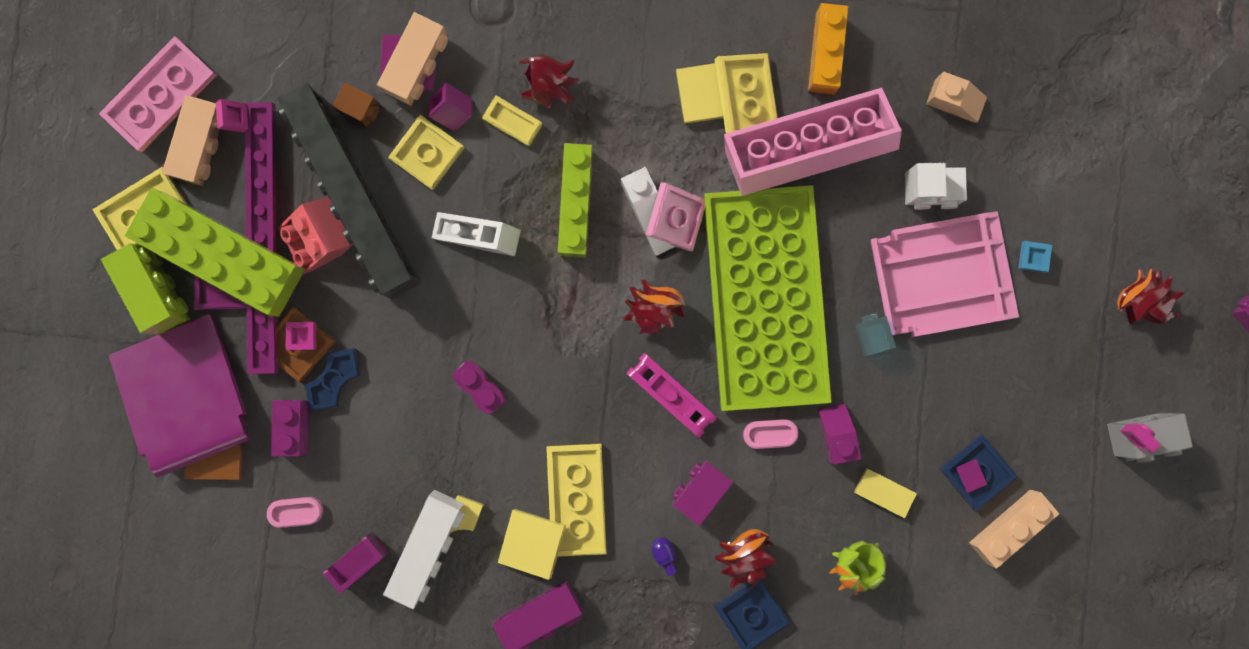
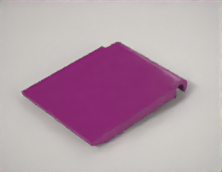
M211 314L109 355L139 455L147 458L149 468L155 477H161L251 440L252 437L244 430V426H247V423L242 418L247 413L220 332Z

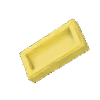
M497 95L482 117L485 122L528 147L543 125L541 121Z
M867 468L854 493L903 518L906 517L917 494Z

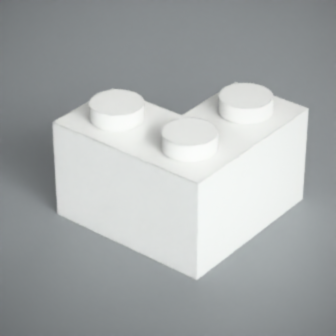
M917 163L905 173V204L914 205L916 210L930 209L931 205H941V209L958 208V204L967 200L966 168H946V163Z

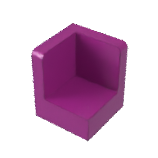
M445 83L429 98V117L447 128L457 131L472 117V99L448 83Z

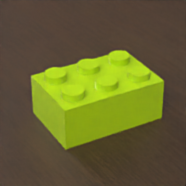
M129 243L101 259L140 333L160 335L190 320L186 313L189 311L188 306L181 297L178 298L174 290L176 288L175 282L169 274H165L161 266L163 260L160 255L143 246Z

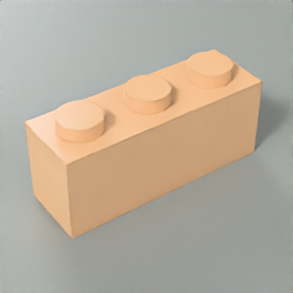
M416 12L413 13L377 83L382 92L409 105H412L414 99L418 100L424 89L422 84L426 76H430L436 66V61L434 60L438 52H442L447 45L448 37H446L447 32L444 26Z
M185 95L162 174L203 187L204 181L209 178L211 172L209 165L211 157L218 149L217 137L220 129H218L216 103Z
M1029 490L971 540L969 544L986 564L997 569L1057 517L1059 513L1041 492Z

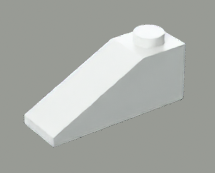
M646 167L621 178V185L646 235L658 192ZM646 235L655 256L675 247Z
M437 212L432 239L515 256L521 230L502 222Z

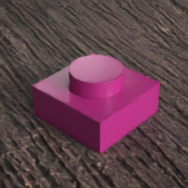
M224 99L216 102L218 129L236 132L248 130L246 103Z
M286 322V350H316V322Z
M1127 423L1120 431L1140 451L1153 453L1161 445L1154 438V431L1145 424Z

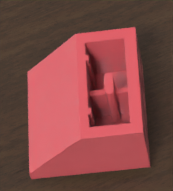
M329 197L301 204L278 227L283 241L287 244L293 255L295 264L305 269L302 275L308 274L340 257L354 245H350L342 231L345 227L341 220H337L329 207L332 205Z

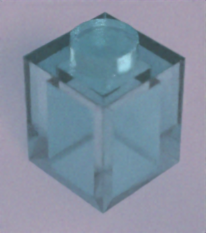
M877 313L861 317L862 323L855 325L864 356L896 348L887 316L878 318Z

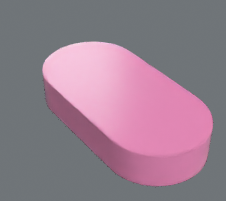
M789 420L754 421L744 428L743 439L748 446L754 449L789 447L797 441L798 429Z
M315 497L282 499L273 502L268 507L267 519L271 525L277 528L312 525L322 518L324 508L321 501Z

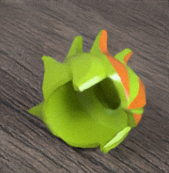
M860 541L851 544L849 548H844L841 552L832 553L833 556L839 558L837 566L830 571V574L837 573L840 575L839 580L842 585L839 587V591L844 588L854 589V593L857 595L859 591L875 589L885 579L883 576H885L886 562L878 548V543L868 544Z

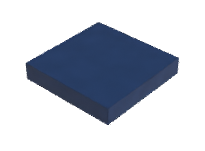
M983 434L978 435L939 468L975 512L980 510L1018 478ZM976 459L987 485L967 493L956 468Z
M763 580L756 583L753 588L747 583L714 605V608L741 649H753L791 624Z

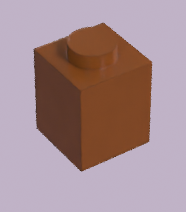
M347 83L343 84L332 105L338 113L366 127L370 121L373 122L379 112V102L373 96Z

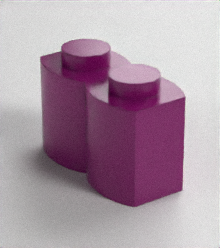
M467 360L452 373L456 384L463 391L471 394L475 405L484 413L494 414L507 402L504 391L497 384L489 381L487 373L479 364Z

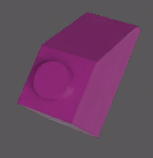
M841 404L818 409L828 462L839 464L860 460L861 455L856 431L846 405Z

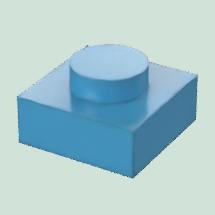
M1029 241L1022 242L1018 269L1042 273L1049 272L1052 245Z

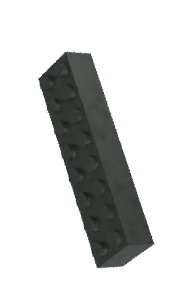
M305 83L278 97L277 99L282 106L278 108L283 120L286 123H290L294 129L291 135L299 148L302 147L306 152L307 156L304 157L307 166L319 176L320 180L317 181V185L323 195H328L333 204L329 207L337 220L341 219L346 227L342 230L349 244H354L359 253L355 254L356 259L363 269L367 268L371 278L368 281L376 294L379 292L381 295L393 299L419 285L420 282L321 95L308 83Z

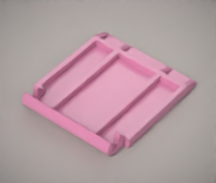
M998 211L891 231L892 235L870 240L889 336L911 332V336L915 337L1019 317Z

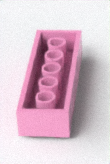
M879 88L724 134L725 153L741 196L899 150L902 130L883 89Z

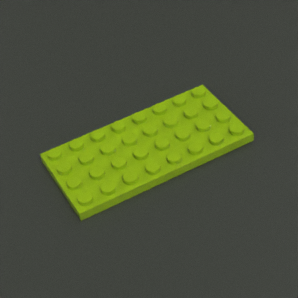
M813 185L770 188L741 196L740 191L705 193V215L721 411L831 403Z

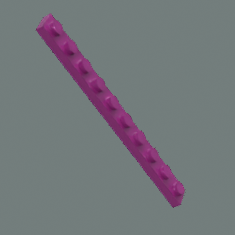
M273 102L246 103L248 130L245 131L246 237L277 253L275 104ZM247 304V374L278 373L277 317L267 315Z

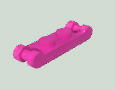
M644 353L639 358L640 362L634 369L631 367L626 374L700 439L705 433L703 430L709 423L713 424L717 417ZM648 368L655 373L649 381L642 377ZM697 410L702 416L694 423L689 418Z

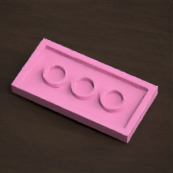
M174 36L99 114L137 151L142 153L180 114L185 95L196 98L217 75Z

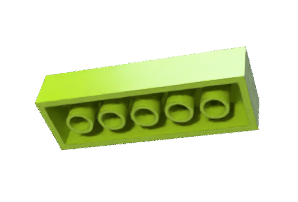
M152 187L125 234V237L270 316H280L305 271L301 266L175 197Z

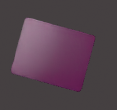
M976 459L956 468L967 493L987 485Z

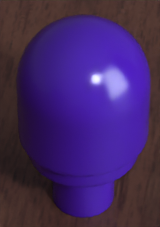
M667 538L656 539L651 546L656 563H658L659 567L664 566L668 576L678 573L674 564L677 554L671 541Z

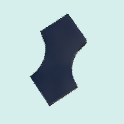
M356 348L327 353V365L322 375L315 381L305 385L309 412L339 407L338 399L343 386L350 379L361 375Z

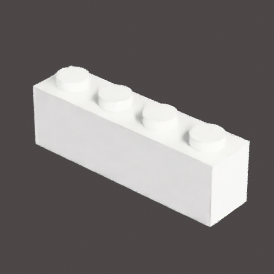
M433 490L426 500L386 587L384 596L412 609L415 608L419 601L424 603L431 588L427 586L430 577H436L442 565L438 559L442 552L447 553L453 541V538L449 537L453 527L458 529L465 514L461 512L464 503Z

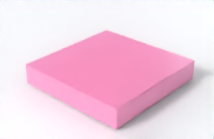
M661 182L646 235L685 251L693 252L705 210V199L669 183Z

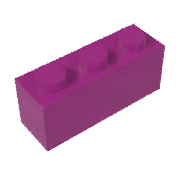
M567 580L495 619L492 625L505 649H529L531 647L530 642L537 638H540L541 641L546 640L556 633L554 629L564 624L565 627H569L578 622L583 608Z

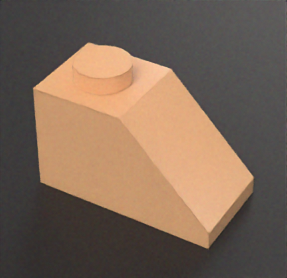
M943 71L935 79L926 105L977 123L987 97L970 81Z

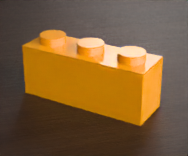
M821 3L816 12L808 92L835 95L840 88L848 6Z

